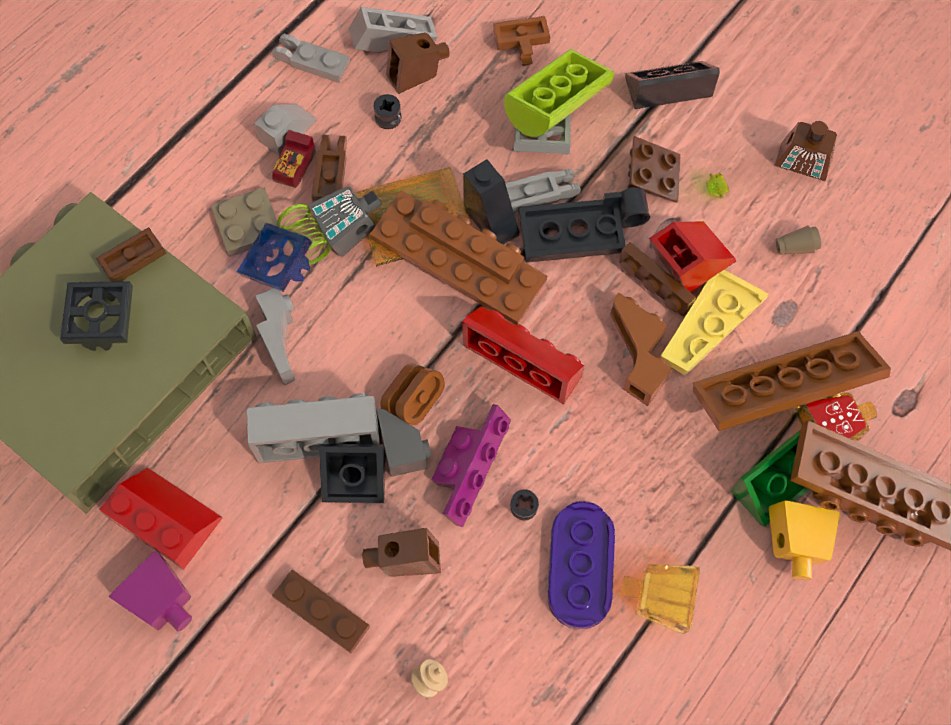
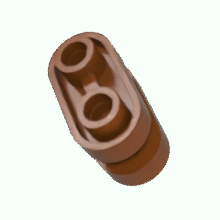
M407 364L384 392L380 403L381 409L388 411L408 424L416 425L420 423L444 390L445 380L443 375L439 371L417 364Z

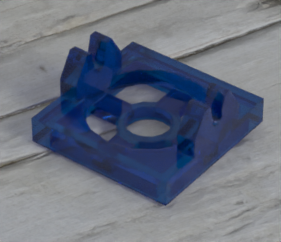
M265 223L238 268L237 273L242 277L284 292L290 280L295 282L304 281L301 270H310L309 260L305 254L310 248L312 241L306 236ZM287 240L293 246V252L290 256L285 255L283 250ZM278 249L277 257L272 261H267V256L273 258V250ZM279 263L284 265L280 273L267 276L271 267Z

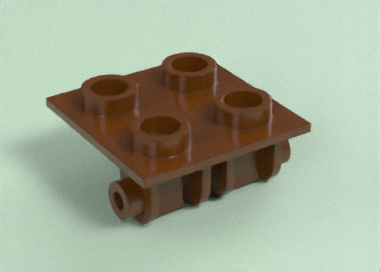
M634 136L632 148L630 149L631 163H629L628 171L630 183L627 189L641 188L649 193L677 203L681 154Z

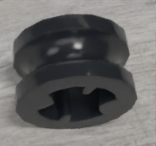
M527 489L519 490L512 496L511 512L519 520H530L537 514L539 501L536 494ZM522 499L524 502L530 500L532 502L530 503L531 510L527 511L525 508L517 509L519 507L518 500Z

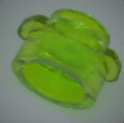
M721 172L715 175L710 173L708 176L710 180L705 182L706 187L712 197L717 195L719 199H722L723 195L729 193L727 182Z

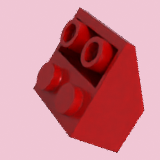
M704 221L672 222L649 238L660 261L676 281L690 292L737 262L736 258Z

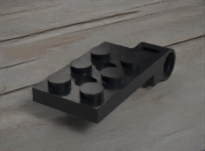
M629 188L622 192L604 193V197L601 200L519 207L525 262L620 254L626 246L623 228L641 226L650 220L645 190ZM575 225H581L586 229V232L576 234L571 228ZM554 228L558 231V234L554 237H548L543 233V230Z

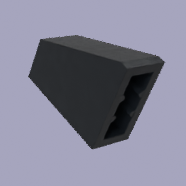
M488 159L463 173L464 210L480 230L488 229L493 232L497 237L496 241L503 245L519 236V229L505 180Z

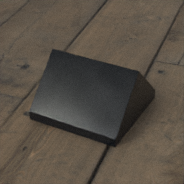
M383 444L319 445L322 502L384 503L386 455Z

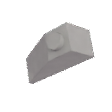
M360 7L349 27L353 46L356 50L387 51L389 50V40L424 32L428 33L433 41L437 39L431 17Z

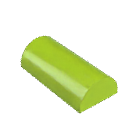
M570 49L505 94L504 106L506 114L514 127L521 133L530 137L542 136L606 88L612 82L615 72Z

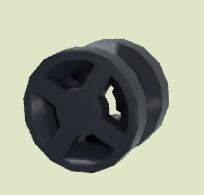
M390 94L381 95L376 98L373 104L376 124L383 129H394L401 123L402 119L400 101L397 97Z

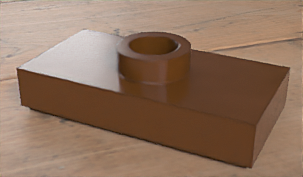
M148 227L95 259L111 282H120L167 253Z

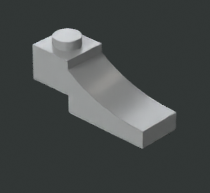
M276 286L256 295L260 309L266 321L256 326L283 384L286 385L295 381L286 349V333L288 325L293 323L290 312L294 310L288 294L282 296Z

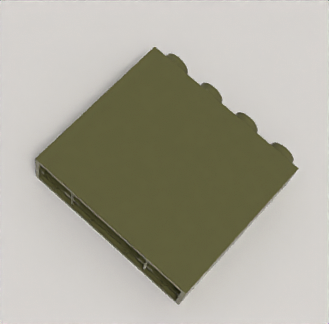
M92 192L79 203H70L63 207L55 217L54 226L36 243H27L20 247L13 255L10 267L0 276V440L86 514L256 337L246 311L165 249L167 254L120 281H130L133 286L127 343H112L109 351H105L100 346L96 347V351H92L83 347L82 344H63L60 337L67 282H111L95 258L141 232L139 228ZM89 296L84 298L78 306H84L92 298ZM103 297L108 306L120 305L117 298L115 301H110L107 297ZM102 304L92 305L88 309V316L90 318L101 316L104 312V306ZM108 316L100 323L99 332H105L112 328L118 321L119 316ZM74 317L77 327L88 333L89 321L85 317Z

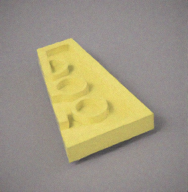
M723 270L707 281L662 353L661 358L668 363V366L686 375L763 303L769 294Z

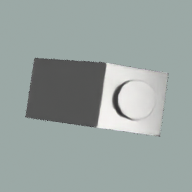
M384 409L377 410L391 477L427 469L426 459L431 458L428 439L422 440L420 430Z

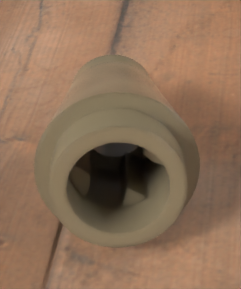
M807 225L780 238H776V247L779 255L814 253L815 250L821 249V238L816 226L810 228Z

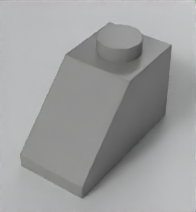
M296 103L273 105L254 125L260 143L280 156L286 144L285 137L288 131L292 130L304 134L316 122V118Z

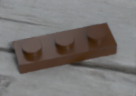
M631 242L622 249L619 263L624 271L629 275L636 276L643 282L644 287L650 293H656L663 299L671 311L678 312L684 317L694 304L696 296Z
M294 570L290 571L272 595L274 599L350 654L370 628L368 623Z

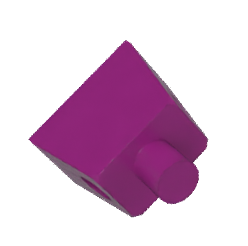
M156 550L109 595L112 600L156 630L161 629L168 622L179 632L192 620V616L183 608L190 600L191 595L168 562Z

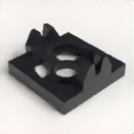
M67 282L60 337L62 343L82 344L83 347L92 351H96L97 346L102 347L105 351H109L112 343H127L133 290L131 282ZM88 296L92 298L84 306H78L84 298ZM103 297H107L110 301H115L117 298L120 305L108 306ZM94 304H102L104 306L103 314L97 318H90L87 313L88 309ZM108 316H119L118 321L112 328L105 332H99L100 323ZM74 317H85L89 321L88 333L77 327Z

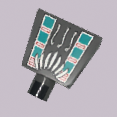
M345 187L310 203L308 206L330 246L343 257L375 228L376 225L369 213L381 206L382 203L374 190L359 198L351 187Z

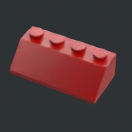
M481 306L467 315L462 321L464 347L563 405L582 377L585 365L581 364V361L576 356L570 353L564 354L555 349V346L550 341L536 338L524 326L520 324L514 325L505 320L504 316L496 310L491 309L489 311Z

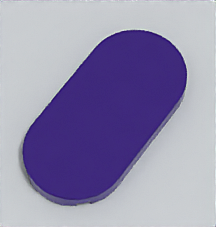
M579 501L566 506L555 517L551 530L548 605L552 614L560 623L573 629H588L598 625L607 616L613 599L615 527L613 521L603 509L591 502Z

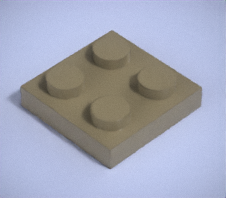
M265 187L211 205L229 257L283 239Z

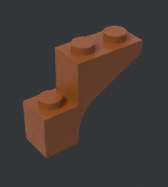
M618 293L614 298L610 315L633 359V370L626 378L623 390L648 406L666 383L672 371V368L668 366V363L663 358L651 355L652 351L664 337L668 325L658 315L648 313L641 308L633 298L625 297Z

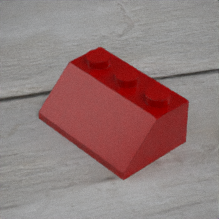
M149 468L121 482L99 509L112 522L183 570L222 519L219 514Z

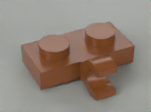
M545 16L493 23L498 51L519 48L522 66L533 64L531 57L533 55L532 46L550 43V32Z

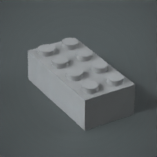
M357 393L343 399L327 396L312 402L296 399L288 401L287 404L259 403L256 407L247 408L248 445L258 463L319 458L320 444H380L379 419L374 395L368 396L367 394Z

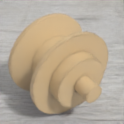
M425 660L421 666L414 668L411 673V683L415 691L425 698L435 696L437 692L442 691L447 686V673L443 666L435 660Z

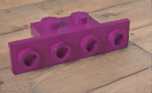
M492 405L481 431L456 426L431 479L439 486L453 489L442 514L456 526H464L467 517L472 511L476 497L484 485L490 466L496 458L504 435L508 432L511 419L498 405Z

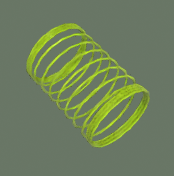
M293 205L279 215L277 224L301 264L311 265L317 263L329 254L332 247L326 237H323V231L320 233L321 228L307 205ZM299 207H306V208H307V209L301 208V209L293 210V209L299 208ZM297 210H308L307 213L293 216L292 218L306 214L303 219L294 222L290 226L280 225L283 216L286 217ZM307 219H310L308 223L301 225ZM308 224L317 225L316 228L311 226L299 232L293 238H289L290 234H293L292 232L286 233L288 229L295 227H306ZM310 229H315L313 233L303 236L296 243H292V240L298 238L296 236L306 231L302 234L304 235ZM318 233L316 238L310 239L305 242L307 243L311 241L310 243L304 246L301 245L300 247H295L297 243L306 240L304 239L300 241L304 237L309 235L312 236L313 234ZM328 243L326 250L319 257L308 262L301 261V258L313 255L301 257L304 252L313 249L314 247L312 246Z

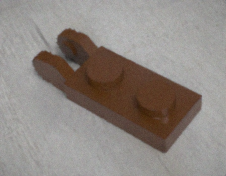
M322 135L320 150L317 153L312 202L343 189L347 159L346 136L339 137L337 151H330V136Z

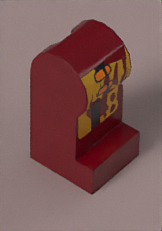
M289 130L285 137L286 144L279 156L280 158L275 163L272 180L276 183L296 188L300 184L316 151L312 136Z

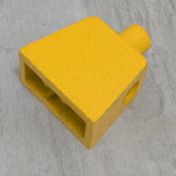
M786 500L769 506L775 557L792 561L793 579L811 580L812 565L828 562L832 558L840 511Z

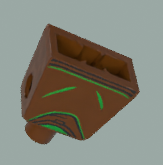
M428 528L383 534L378 536V547L363 549L364 567H379L388 576L441 573L439 541Z

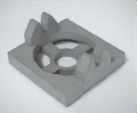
M570 115L545 134L539 136L538 140L526 139L515 128L514 152L570 154ZM551 135H562V138L558 141L547 140V137Z

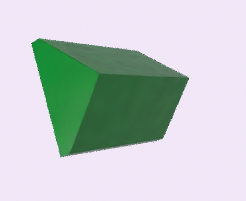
M801 430L739 478L731 489L733 495L763 527L770 523L769 506L785 500L796 502L810 490L791 481Z

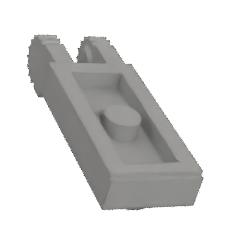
M288 34L281 35L279 39L280 44L286 48L277 46L272 51L273 56L277 60L290 64L293 68L337 83L340 82L350 64V57L302 40L299 41L296 37L289 36Z
M572 169L557 172L550 171L505 183L513 212L519 211V207L539 206L558 201L560 198L565 200L578 195L581 189L577 183L558 187V185L573 180L575 177L574 171Z

